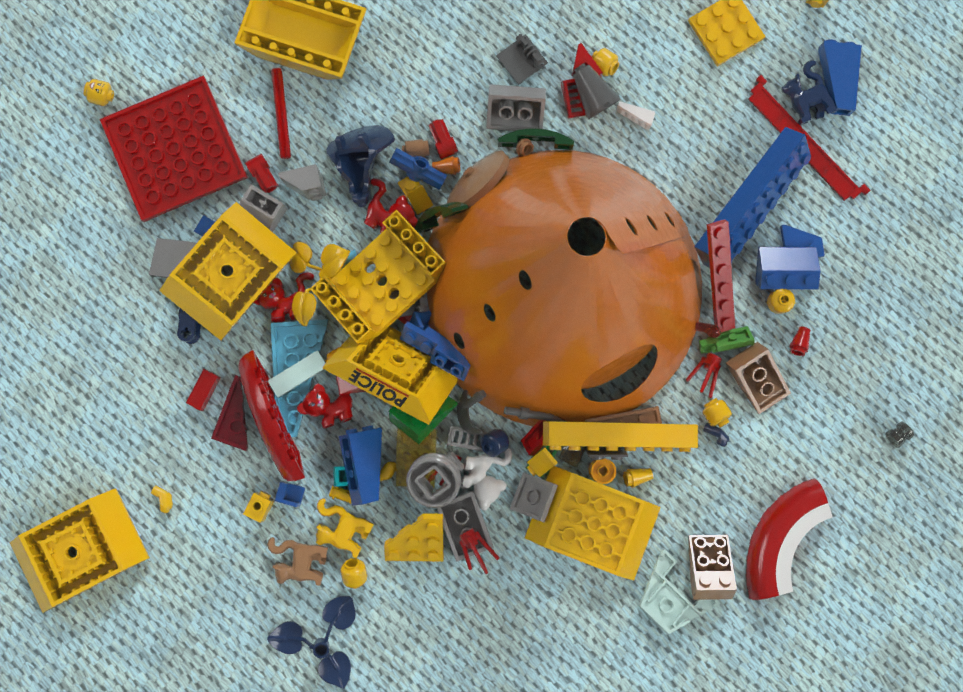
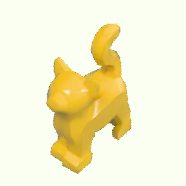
M325 498L320 499L317 503L318 512L322 516H331L337 513L340 516V520L335 531L319 523L316 527L318 529L316 543L318 545L330 543L338 549L351 551L352 557L357 558L361 547L352 540V536L357 532L361 534V538L366 540L374 524L365 518L354 516L341 506L335 505L326 509L324 507Z

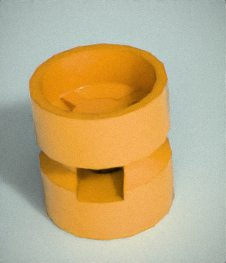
M606 458L592 460L588 467V473L594 481L608 484L616 476V467L611 460Z

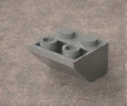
M252 184L245 192L239 204L272 232L288 209L282 202Z

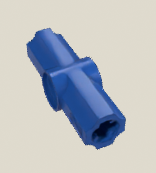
M398 148L395 149L389 161L392 165L407 172V176L412 181H423L440 190L447 177L444 173L429 166V162L424 157H413Z

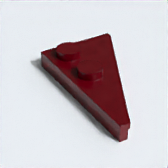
M235 375L211 439L248 451L242 382L240 376Z

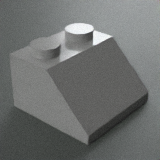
M316 164L278 173L280 179L287 187L308 200L318 201L323 198L322 196L327 195L322 173Z

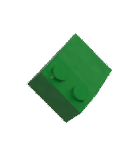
M448 396L429 425L394 406L388 411L389 420L419 445L458 403Z

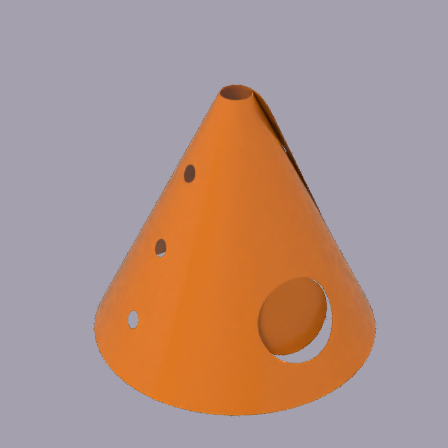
M575 150L537 151L527 156H517L510 159L508 168L499 182L474 205L460 214L443 218L441 215L438 219L439 226L433 229L428 244L446 262V265L437 283L426 292L429 311L432 313L428 324L430 328L449 340L470 364L466 379L462 381L458 378L457 384L463 390H467L468 395L471 397L476 392L484 390L486 397L478 403L494 413L518 423L534 426L539 421L538 419L528 418L526 420L519 419L518 416L504 414L505 406L519 409L520 407H525L531 411L550 413L568 422H585L586 419L633 411L652 398L667 384L687 355L695 337L702 304V277L695 245L685 222L668 198L650 181L629 167L607 157ZM666 215H667V216L669 217V219L671 220L673 226L671 225V223H670L669 220L667 219ZM584 217L593 218L598 221L603 227L606 237L603 248L591 256L576 253L570 247L567 239L568 230L572 223ZM648 218L652 221V223L654 224L656 230L652 227V225L650 224ZM626 220L633 226L635 234L629 228ZM522 270L530 277L532 287L529 290L525 289L519 281V273ZM485 304L490 305L494 310L495 321H490L485 315ZM455 333L462 337L465 346L463 349L457 346L454 340ZM653 346H656L657 358L655 365L647 379L636 390L620 399L608 402L592 401L584 397L582 389L602 385L620 376L640 362L651 351Z

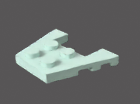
M663 549L659 554L638 606L667 634H670L694 618L705 614L706 611L717 607L720 602L717 599L696 600L692 604L665 578L666 574L678 561Z

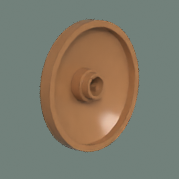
M501 150L495 151L467 168L452 189L447 203L462 202L467 204L468 208L474 205L490 192L502 178L508 168L509 157Z

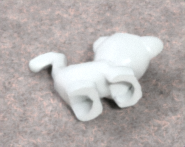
M510 448L504 452L505 458L503 459L497 456L490 457L486 454H481L476 457L468 456L464 460L463 470L469 471V475L462 477L461 488L467 489L474 485V495L478 500L479 507L484 511L490 507L491 503L499 497L500 493L507 486L501 479L486 476V472L492 463L503 467L511 463L512 451Z

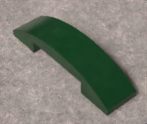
M537 128L516 130L498 138V147L516 148L517 141L524 138L530 141L554 142V149L572 150L574 146V141L563 134Z
M450 202L430 208L418 219L415 230L419 234L431 231L439 226L438 217L442 215L443 218L460 214L468 209V205L462 202Z

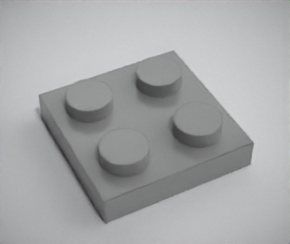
M523 472L510 509L545 522L558 485Z

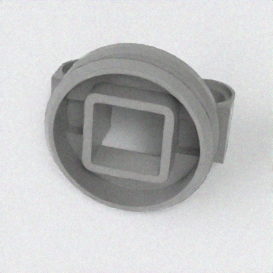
M452 451L447 452L445 455L438 453L422 455L412 463L407 473L406 487L408 492L416 502L430 508L443 507L452 502L457 496L461 485L460 472L464 469V465ZM433 469L446 482L435 492H432L434 487L424 477Z

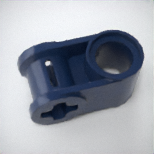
M180 308L177 336L181 341L195 344L200 338L201 324Z

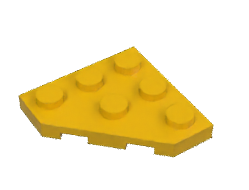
M423 513L417 517V521L412 525L408 524L398 531V535L394 538L387 539L384 544L385 561L443 562V514Z

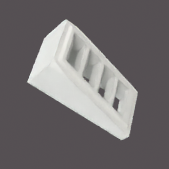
M621 101L616 108L618 113L649 131L655 111Z

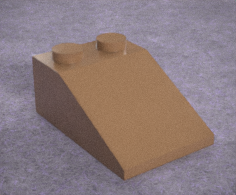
M759 342L754 343V345H751L726 362L732 376L758 414H761L791 394L768 348Z

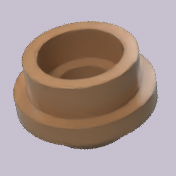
M527 138L520 140L516 147L517 155L521 157L532 154L534 149L532 142Z

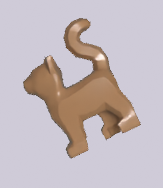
M272 537L268 540V549L273 554H281L288 548L293 549L292 566L279 562L273 565L278 583L282 584L286 580L293 579L296 581L314 580L316 585H321L324 573L311 569V564L313 560H317L320 564L325 565L328 547L317 544L307 545L293 540H286L280 546H275V538Z

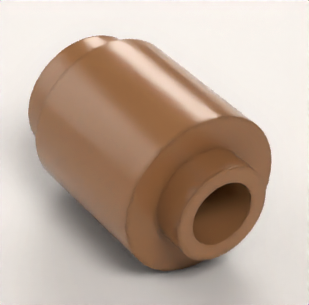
M428 140L405 141V145L402 146V151L413 157L421 156L425 158V156L430 155Z

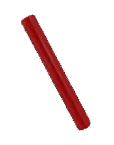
M273 68L271 72L280 157L282 159H290L291 151L283 74L281 68Z

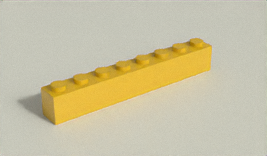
M548 421L543 422V446H549V450H561V446H568V450H580V446H587V450L599 451V447H606V451H618V447H624V451H636V447H643V451H655V447H661V451L673 452V448H679V452H691V448H698V425Z

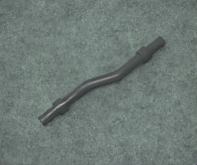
M505 406L504 414L518 416L519 419L527 420L532 418L553 422H568L553 414L531 411L525 407H520L519 409Z

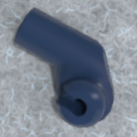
M706 423L704 426V432L718 437V445L722 447L727 446V442L730 439L721 428L710 426L709 423Z

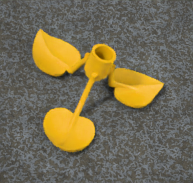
M295 242L292 249L297 253L289 263L292 271L295 273H303L307 266L320 271V279L326 276L330 280L341 270L350 251L336 244H328L322 251L321 262L323 265L320 268L309 263L312 258L311 248L304 242ZM310 288L306 289L305 292H297L292 302V310L296 320L305 327H307L316 309V299L312 293H309L312 291Z

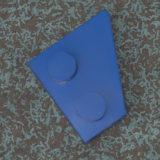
M788 225L780 226L783 247H816L818 258L825 256L822 237Z

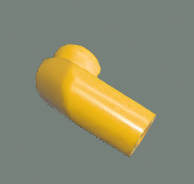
M389 461L385 463L380 470V482L388 480L394 475L398 468L395 462Z

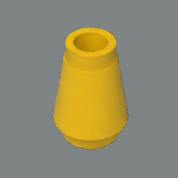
M651 468L627 469V471L623 472V480L626 487L631 486L633 488L653 479Z

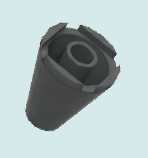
M582 64L575 69L576 73L573 77L588 119L593 118L621 100L619 95L590 65L585 66V64Z

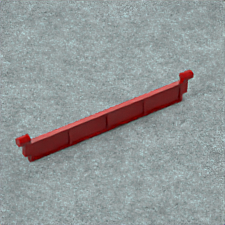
M760 75L756 79L758 84L750 91L753 95L748 98L779 133L787 127L805 134L811 154L809 164L844 201L849 197L855 199L861 192L864 195L871 190L865 183L858 187L763 87L768 81Z

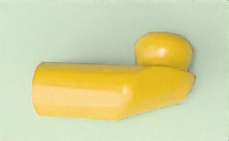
M155 485L151 494L159 498L160 511L162 513L170 512L173 507L172 495Z

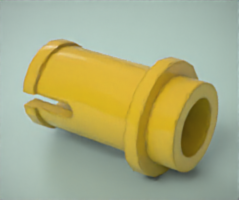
M332 485L329 496L333 500L336 498L351 504L349 490Z

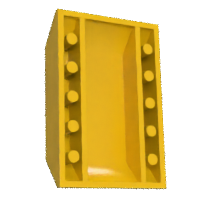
M250 0L234 43L258 58L326 80L342 79L367 9L343 0Z

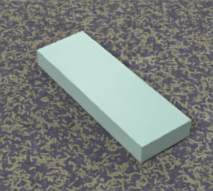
M317 350L268 380V383L279 398L323 371L325 361Z

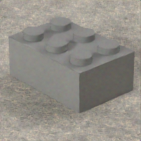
M474 491L456 496L449 504L437 508L439 514H443V526L456 562L465 559L459 543L461 541L459 536L472 528L475 532H479L491 548H494ZM477 540L479 544L475 545L478 552L486 551L487 549ZM467 548L469 557L473 556L474 553L472 549Z

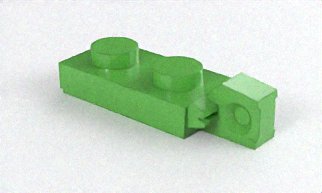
M746 326L722 333H712L707 339L699 340V350L701 354L710 353L711 351L716 353L754 345L755 339L749 327Z

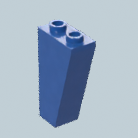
M829 39L824 40L818 47L824 83L837 109L832 114L850 116L856 111L862 45L855 44L854 42L841 43Z
M373 425L362 427L361 432H358L357 428L346 430V435L339 436L352 506L379 501L382 428L374 429Z

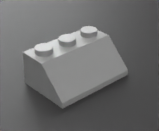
M490 84L486 129L509 131L543 129L546 89Z

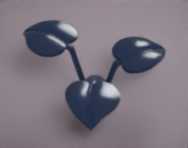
M339 596L330 600L325 605L322 618L330 623L325 637L318 638L314 644L301 637L303 630L299 624L293 621H286L280 624L268 635V642L272 647L284 654L299 652L302 648L301 641L305 642L310 649H313L315 657L323 658L318 666V673L321 679L344 689L350 678V659L342 651H336L331 656L328 639L333 625L337 629L343 630L353 624L356 616L353 598L351 596Z

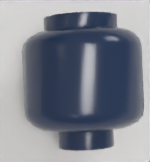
M500 429L489 431L481 438L482 450L490 457L499 456L509 448L508 435Z

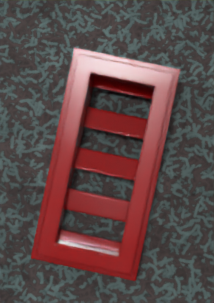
M574 79L561 81L568 119L586 115L578 89L568 90V86L576 85ZM578 92V96L569 97V94ZM579 100L580 103L571 105L570 101ZM581 107L582 111L572 112L571 110L572 108Z

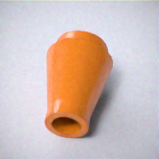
M451 156L437 162H432V167L444 174L456 175V173L461 171L459 157Z

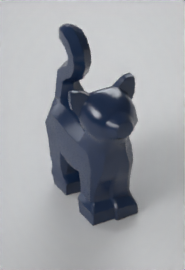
M814 60L807 61L803 67L806 77L815 80L814 87L802 91L800 75L796 74L795 78L790 79L781 89L782 93L790 97L792 107L799 114V125L806 124L811 120L809 108L814 107L816 109V120L823 118L825 111L827 114L837 111L833 99L823 84L820 74L811 71V67L816 65Z

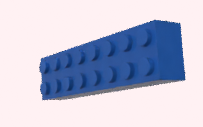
M785 127L713 221L717 222L725 219L729 222L731 263L735 256L742 251L747 240L753 237L757 227L765 221L769 211L775 208L778 199L787 192L789 185L798 177L803 166L809 163L811 154L805 134ZM706 230L694 247L703 265L710 268Z

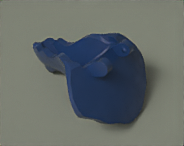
M366 126L341 136H336L335 140L326 149L329 159L348 182L352 200L359 207L367 206L371 198V172L376 163L378 153L395 141L394 135L384 126Z

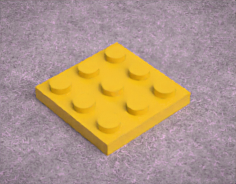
M719 0L688 19L689 24L717 67L764 40L766 37L742 0Z

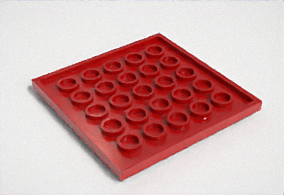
M204 75L100 119L140 219L143 222L248 178Z

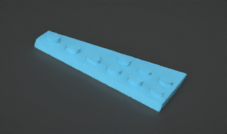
M328 319L309 320L307 327L302 326L298 321L271 323L273 377L317 350L320 353L329 322ZM313 377L279 398L274 393V399L284 419L287 432L290 433L291 437L298 436L303 414L297 411V406L303 402V399L310 392Z

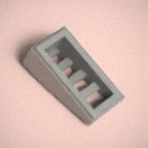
M450 426L447 445L483 451L481 445L480 447L476 446L478 435H474L473 446L469 445L471 435L469 433L466 435L465 444H461L463 432L465 431L460 427ZM455 431H459L457 443L454 442Z

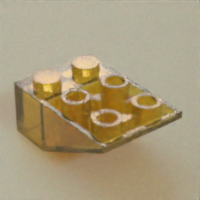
M397 428L396 486H407V473L417 458L425 454L437 453V429H434L418 445ZM435 469L424 475L434 488Z

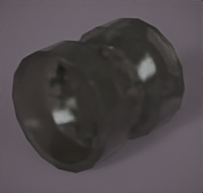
M903 421L899 422L895 429H890L885 433L887 439L896 448H900L904 441L910 440L915 436L913 430Z

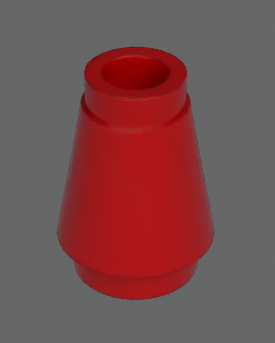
M799 327L789 345L790 353L796 356H805L809 350L811 331L809 328Z

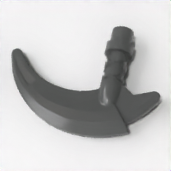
M464 390L457 405L459 424L469 434H482V430L477 429L472 424L469 408L476 404V402L482 401L486 397V393L484 390H481L468 399V391Z

